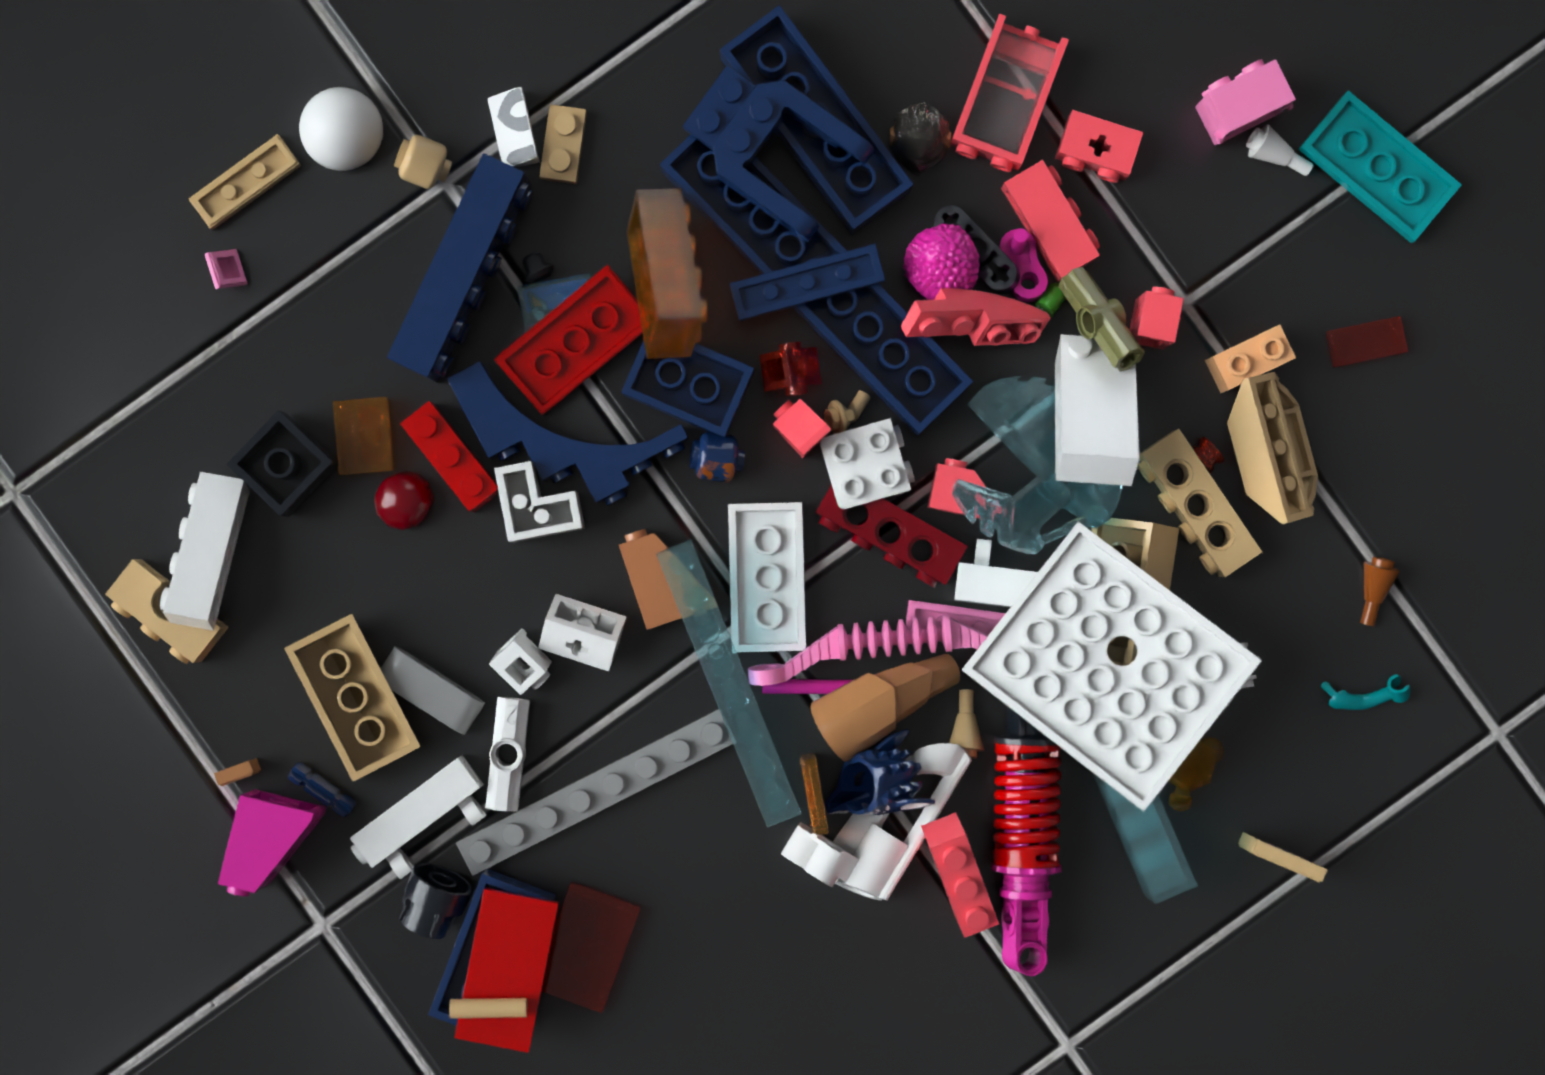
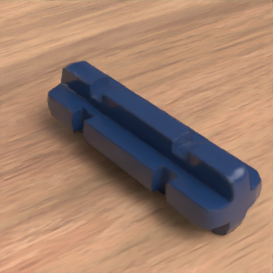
M299 762L294 765L288 774V779L298 787L304 786L303 790L325 806L331 805L333 807L332 811L339 816L346 817L350 814L356 804L353 798L346 793L340 794V789L319 774L313 775L310 773L312 769Z

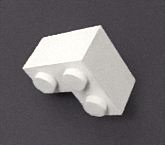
M532 461L494 468L508 542H519L585 529L579 493L571 491L542 497L537 470Z

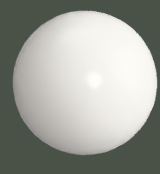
M333 87L319 92L306 104L300 117L299 132L306 152L314 161L332 170L347 171L363 166L377 153L383 137V122L377 107L366 95L347 87Z

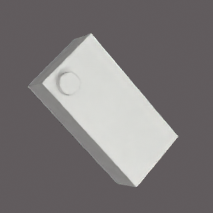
M1061 334L1055 359L1056 481L1132 486L1139 461L1136 364L1129 370L1119 372L1117 368L1113 367L1094 338L1088 340L1083 336Z

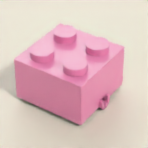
M1262 59L1255 61L1243 68L1242 73L1234 77V80L1231 81L1229 76L1223 77L1208 86L1209 89L1202 93L1203 99L1195 108L1214 146L1220 145L1224 141L1281 114L1286 108L1288 110L1293 109V102L1296 98L1276 59L1267 64H1264Z

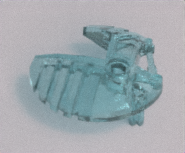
M1021 376L1007 377L985 385L967 405L1037 477L1014 496L958 479L953 485L952 495L961 511L972 524L976 522L977 514L979 515L980 531L987 537L991 538L994 535L995 529L997 530L999 544L1026 554H1037L1043 549L1045 544L1069 534L1077 522H1080L1086 528H1099L1105 524L1116 510L1120 500L1122 485L1069 481L1068 484H1065L1062 481H1056L1055 384L1053 386L1045 385L1043 383L1046 379L1040 377H1032L1028 382H1017ZM1063 508L1077 516V518L1066 522L1064 526L1042 536L1040 535L1041 527L1060 509Z

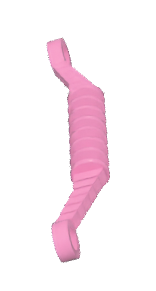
M943 615L940 627H936L932 616L928 617L926 628H921L918 618H913L911 629H906L903 619H898L895 631L891 630L888 620L883 621L881 632H877L873 621L868 623L866 633H862L858 623H854L851 634H847L843 624H837V627L822 636L820 640H816L811 646L805 648L785 664L771 663L749 667V684L762 686L786 682L819 660L840 659V661H845L849 649H853L857 659H861L863 648H868L871 657L876 658L877 650L880 646L883 647L887 657H891L893 645L898 646L901 656L906 655L908 644L913 645L916 654H921L923 643H927L931 653H935L939 641H942L946 652H952V649L971 647L977 650L988 635L980 631L978 632V630L968 627L962 622H958L949 617V615Z

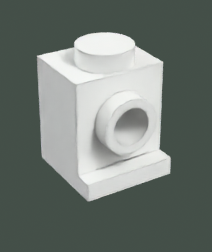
M523 628L496 652L489 663L520 695L530 686L536 690L550 676L547 669L552 662L526 636L527 632Z

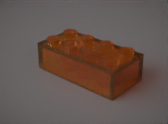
M681 189L636 190L626 233L647 359L691 357L695 343L701 340V323L707 320L706 300L700 299L699 296L702 284L700 267H694L693 261L696 255V241L694 235H689L687 227L690 225V207L688 203H683Z

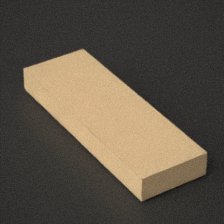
M277 134L191 196L189 201L208 227L214 230L302 165L280 135Z

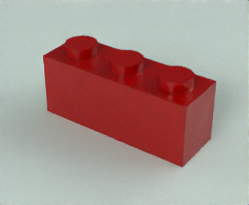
M428 401L400 423L469 512L475 513L499 494L497 481L435 403Z

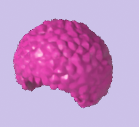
M942 223L936 227L926 228L912 239V242L908 244L903 264L905 277L909 279L908 281L916 291L927 300H934L941 288L972 290L978 279L979 254L971 237L960 225Z

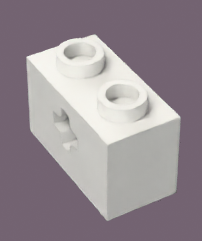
M555 594L545 618L538 649L609 671L620 643L626 616Z

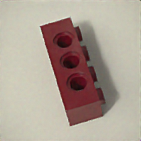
M831 484L816 511V514L821 516L818 523L835 533H838L841 528L854 535L851 539L853 543L868 551H871L872 547L875 546L886 553L883 558L885 561L902 570L905 564L918 571L917 579L934 588L938 582L942 585L948 583L967 549V545L883 498L861 504L867 511V519L862 525H853L847 519V509H841L837 505ZM885 522H892L899 528V538L894 543H885L879 536V528ZM918 540H924L931 546V556L924 562L914 559L911 553L912 545Z

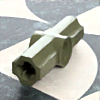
M1083 267L1072 269L1070 273L1062 277L1058 287L1077 313L1076 323L1080 334L1088 340L1094 338L1113 367L1117 368L1119 372L1129 370L1133 365L1141 361L1145 352L1126 326V314L1122 304L1115 298L1108 300L1090 273L1085 271Z

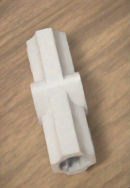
M498 697L493 744L489 752L491 762L485 807L487 809L506 812L518 811L523 762L526 757L525 744L530 700L513 697ZM503 744H510L516 749L517 759L513 764L504 763L500 759L499 748Z

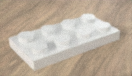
M802 502L728 504L732 652L803 651L806 648Z

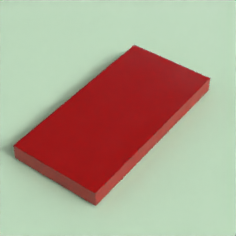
M607 264L499 353L494 360L543 416L650 327V324L656 323V320L610 265Z
M484 888L462 999L527 998L528 1013L527 1017L458 1018L454 1038L529 1053L559 902Z

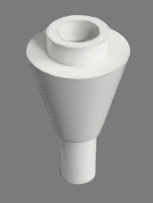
M1269 124L1265 125L1262 129L1257 127L1247 141L1246 147L1249 148L1248 156L1281 166L1287 165L1304 176H1307L1313 167L1312 162L1294 153V150Z

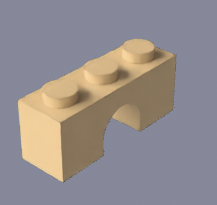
M132 559L105 594L113 600L111 607L126 618H130L132 615L142 623L140 629L155 641H159L161 638L172 646L169 652L185 664H188L189 661L192 663L202 662L229 627L218 618L214 631L170 623L160 608V600L164 588L168 587L171 582L144 560Z

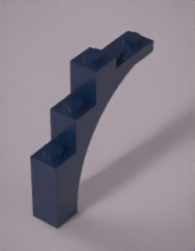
M478 362L447 378L488 458L493 460L498 457L500 462L518 454L520 452L518 446L523 444L541 479L545 482L551 479L553 484L573 475L571 468L577 466L595 502L598 504L605 501L606 505L609 506L625 498L627 495L624 490L631 486L624 473L631 471L634 476L653 466L650 461L651 459L662 453L667 459L685 449L683 442L689 440L681 424L650 441L629 445H600L572 440L552 433L524 416L499 390L482 362Z

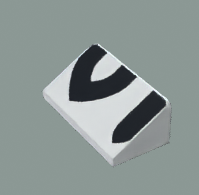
M522 87L513 88L487 98L501 161L515 168L540 163Z

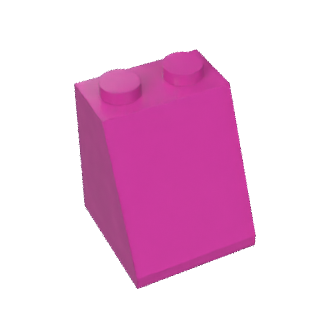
M258 789L240 795L218 884L227 886L228 893L249 897L250 892L256 893L269 885L325 815L327 806Z

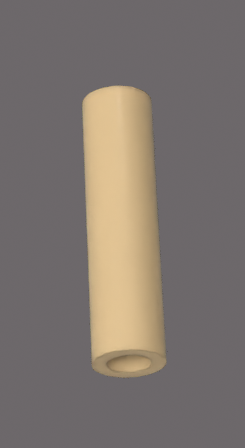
M527 998L450 999L449 1005L450 1018L527 1017L528 1013Z

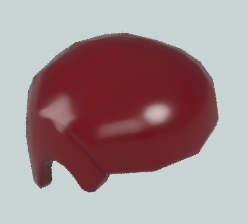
M406 470L387 477L379 485L374 497L378 517L388 527L399 530L410 529L420 524L425 519L434 502L429 482L420 474Z

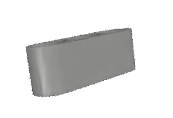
M394 646L380 668L392 691L460 734L465 735L485 705V702L397 646Z

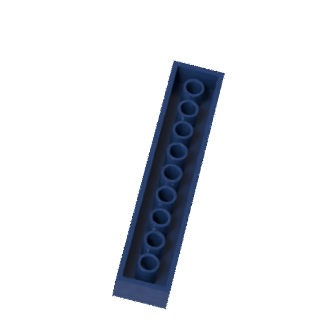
M691 134L659 164L661 172L761 275L847 251L757 157L753 159L751 164L745 166L744 169L804 211L820 225L809 242L792 233L717 178L713 150ZM880 284L792 307L916 436L973 382L931 337L905 336L901 324L908 313Z

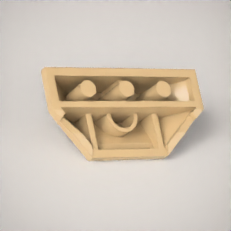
M1275 372L1243 379L1227 425L1246 495L1281 524L1313 516L1314 507L1312 504L1316 496L1318 473L1299 404L1288 389L1279 382V377Z

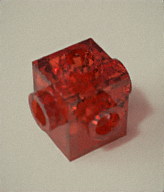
M789 342L780 344L778 351L760 355L765 392L785 390L786 397L808 394L807 387L822 384L817 347L801 348V342Z

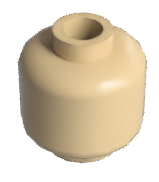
M416 134L410 140H403L396 156L394 167L399 168L398 173L401 179L422 188L431 189L435 186L437 180L445 182L452 161L446 159L447 149L445 145Z

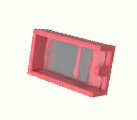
M999 14L951 140V146L957 147L955 152L961 156L976 159L978 155L991 160L990 165L1004 172H1011L1012 169L1019 170L1024 161L1069 39L1062 37L1058 44L1040 37V31L1034 27L1026 26L1025 30H1021L1005 24L1006 16Z

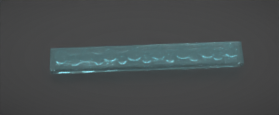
M692 540L656 553L767 828L801 815L800 807Z

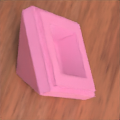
M237 249L205 253L215 289L248 284Z

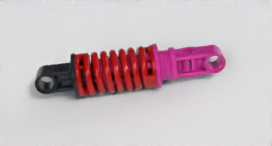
M1007 706V734L993 736L995 753L997 754V762L994 764V768L997 772L1005 773V775H997L994 778L996 786H1005V790L997 789L994 792L996 800L1005 801V804H996L994 806V813L1005 815V818H996L993 821V826L996 829H1004V832H996L993 835L995 849L993 850L991 870L1002 873L1004 878L1003 886L999 889V896L1004 897L1001 915L1003 962L1012 970L1027 976H1035L1040 974L1047 964L1048 899L1052 898V889L1048 887L1049 875L1061 872L1060 861L1056 854L1060 851V844L1054 841L1059 838L1061 832L1060 828L1056 826L1061 820V815L1057 812L1061 807V800L1056 797L1061 793V786L1056 783L1062 777L1061 771L1057 769L1062 764V759L1060 758L1061 747ZM1028 948L1029 957L1025 963L1021 964V953Z

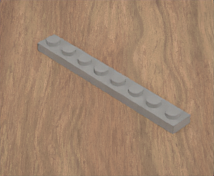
M721 708L457 841L456 845L473 876L736 743L737 740Z

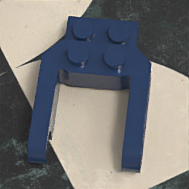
M726 66L682 127L686 132L713 150L717 178L792 233L809 242L820 225L804 211L744 169V167L751 164L780 124L782 115L785 112L834 148L841 147L858 159L862 166L872 156L875 148L862 136L786 81H775L755 86L729 66Z

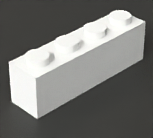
M200 472L198 482L192 483L188 495V503L191 505L189 516L182 519L179 528V539H182L179 553H173L170 562V574H173L169 588H164L160 600V608L170 623L214 631L250 493L242 479Z

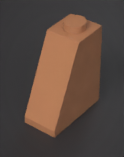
M642 529L625 535L626 542L619 544V548L647 630L718 606L716 598L655 533L647 535L646 529Z

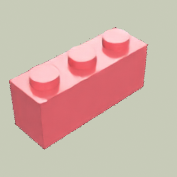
M1041 160L1004 182L1001 189L1026 231L1035 239L1036 248L1058 283L1072 269L1084 267L1095 261L1100 256L1097 251L1100 248V244L1092 230L1087 229L1085 231L1078 218L1081 216V212L1075 201L1071 197L1066 199L1059 188L1062 185V180L1056 169L1052 165L1047 167L1044 161Z
M956 812L922 825V831L964 938L999 925L968 838Z

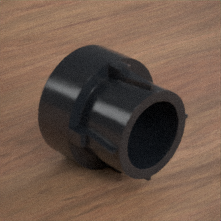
M417 864L413 867L405 886V894L402 899L403 907L398 920L407 929L420 936L442 939L446 936L447 931L450 930L455 918L463 914L473 888L464 877L452 870L434 864Z

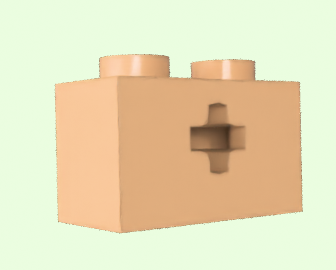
M1279 324L1210 357L1205 362L1220 393H1223L1241 385L1243 379L1264 374L1295 359L1296 356Z

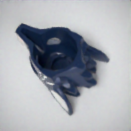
M904 729L888 736L875 748L860 752L844 763L837 788L824 802L828 814L851 812L859 815H884L935 804L936 801L934 799H913L922 787V782L911 781L921 770L920 763H914L913 760L905 761L911 752L908 749L900 752L898 749L910 733L909 729ZM864 771L856 787L854 784L855 776L857 773Z

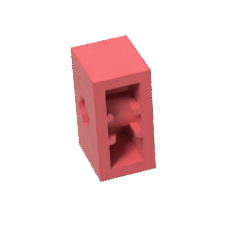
M1072 110L1067 118L1055 159L1063 161L1062 166L1070 170L1082 172L1086 168L1098 172V178L1108 182L1118 183L1119 179L1125 181L1131 173L1143 132ZM1095 142L1102 143L1101 150L1103 152L1100 156H1095L1094 148L1091 147Z
M1152 287V291H1146L1135 299L1129 330L1140 345L1163 350L1175 343L1184 298L1174 296V290Z

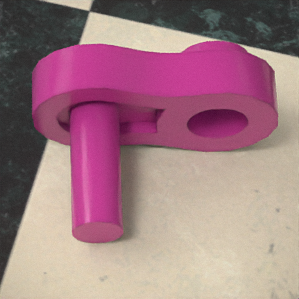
M1023 228L1011 230L1002 237L999 248L1016 264L1020 271L1019 283L1012 290V293L1020 301L1034 302L1040 299L1046 291L1048 284L1047 274L1038 261L1036 241L1033 236ZM1024 280H1031L1035 284V288L1025 289L1021 283Z

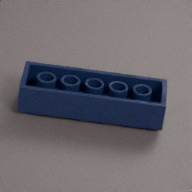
M780 5L719 49L720 59L724 65L729 66L753 85L786 81L862 136L875 148L872 156L862 166L858 159L839 146L837 149L786 112L782 115L781 122L774 131L851 235L855 234L911 192L914 184Z
M483 153L387 355L389 360L438 383L440 377L446 378L455 360V358L451 357L456 343L462 345L470 330V324L466 322L472 310L478 311L484 301L486 291L482 290L488 276L493 278L500 267L502 258L498 256L504 243L508 245L511 243L518 227V224L514 223L519 210L525 211L532 199L533 191L530 190L532 184L525 172Z

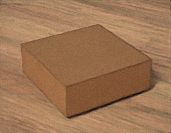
M257 758L216 772L214 776L218 786H224L257 774L261 768Z

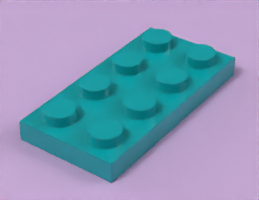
M1349 90L1344 93L1298 149L1410 243L1416 241L1462 185Z

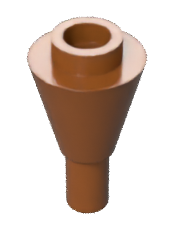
M1373 556L1372 562L1364 561L1365 604L1360 623L1375 626L1380 604L1385 600L1400 573L1399 569L1394 568L1395 561Z

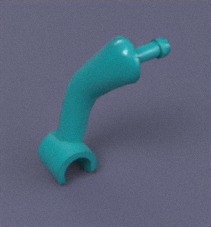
M1397 674L1392 675L1388 679L1387 687L1367 694H1350L1345 690L1336 692L1329 682L1325 681L1321 684V688L1332 697L1329 701V706L1335 709L1365 710L1389 700L1403 703L1409 699L1411 694L1410 685H1406L1401 690H1395L1401 683V676Z

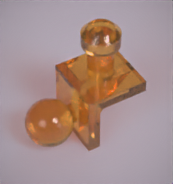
M1206 737L1201 741L1199 740L1168 780V782L1176 786L1175 792L1170 794L1169 805L1174 810L1182 812L1190 809L1192 798L1189 796L1190 792L1211 783L1215 764L1224 755V747L1218 739Z

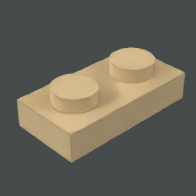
M550 104L539 175L541 180L577 185L587 118L586 109Z

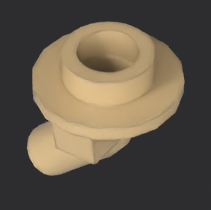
M859 390L848 408L838 400H832L829 403L828 409L824 412V421L831 428L833 434L847 431L849 425L860 417L871 397L864 391Z

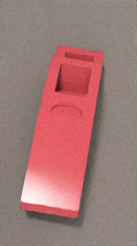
M941 288L934 300H916L901 324V328L906 337L969 335L974 346L1030 344L1036 342L1051 318L1043 310L1005 296L977 290Z

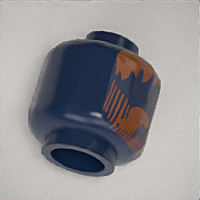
M705 432L700 436L699 440H693L689 467L690 469H695V474L699 479L730 482L735 475V471L742 472L745 450L738 449V441L735 436L726 435L724 438L711 432Z

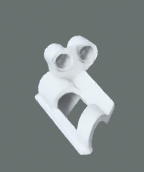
M940 743L922 747L915 751L913 756H909L905 760H913L914 763H920L921 770L917 775L937 774L943 776L930 798L936 801L935 804L926 806L903 842L882 829V825L889 814H852L834 841L800 822L782 850L781 855L831 887L837 884L851 892L871 899L888 900L925 839L921 826L937 819L972 760L968 751L958 744Z

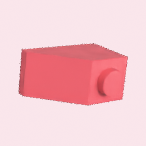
M789 399L773 414L777 418L773 423V427L801 458H804L831 431V428L801 399L795 404Z
M946 458L945 464H936L927 508L994 522H1003L1004 513L975 470L966 469L967 462Z

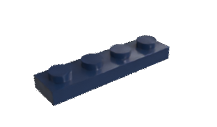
M872 244L729 283L739 321L879 284L885 282L876 245Z

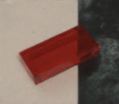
M1401 316L1326 332L1333 368L1408 352Z

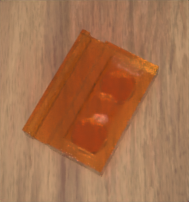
M376 397L333 401L339 475L395 471L389 398Z

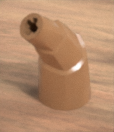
M941 654L917 663L910 662L873 675L866 673L812 702L810 706L811 713L825 741L836 755L846 762L851 760L856 754L865 752L894 731L899 722L925 705L928 699L958 684L960 681V670L952 656Z

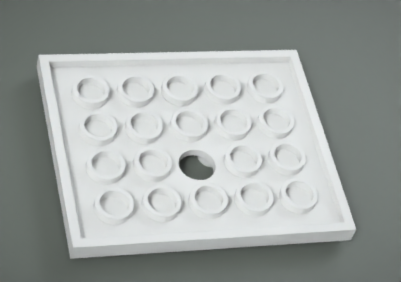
M1077 522L962 668V671L1144 812L1262 660L1080 522ZM1116 637H1127L1135 643L1137 657L1131 664L1119 666L1109 659L1107 647Z

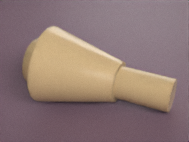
M963 689L959 690V713L956 716L949 743L958 744L966 749L971 759L977 758V752L985 750L976 714H974V690Z

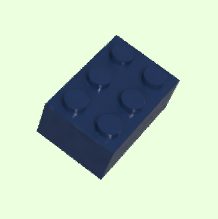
M650 324L621 393L625 397L725 438L752 379L754 368Z

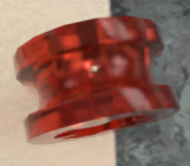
M1203 436L1199 439V446L1191 447L1207 471L1212 473L1215 470L1214 465L1216 463L1222 464L1225 459L1215 445Z

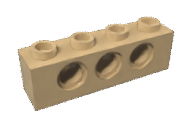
M1180 429L1170 432L1139 453V460L1141 461L1137 464L1139 471L1148 483L1155 482L1161 491V494L1158 495L1161 504L1168 513H1176L1182 522L1178 526L1180 532L1189 544L1194 542L1203 553L1199 559L1209 574L1213 575L1216 573L1218 577H1227L1262 553ZM1172 464L1178 465L1183 470L1184 478L1179 485H1174L1167 479V469ZM1193 495L1199 496L1204 502V510L1199 516L1191 514L1187 507L1188 500ZM1213 526H1219L1225 533V540L1218 547L1212 545L1208 538V533Z

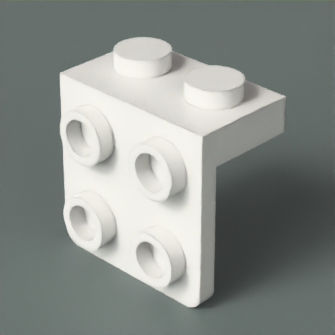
M891 418L824 437L820 442L837 505L841 509H848L892 495L895 496L909 492L911 490L910 483L915 482L909 460L903 462L899 448L904 446L899 425H892Z

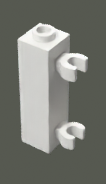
M977 539L974 564L959 562L954 600L1010 608L1038 572L989 566L992 540Z
M464 756L458 757L350 837L354 844L351 846L352 852L362 864L368 862L371 868L386 858L399 879H402L414 867L412 861L401 850L400 847L456 805L459 806L472 826L487 815L481 805L471 795L482 787L484 783Z

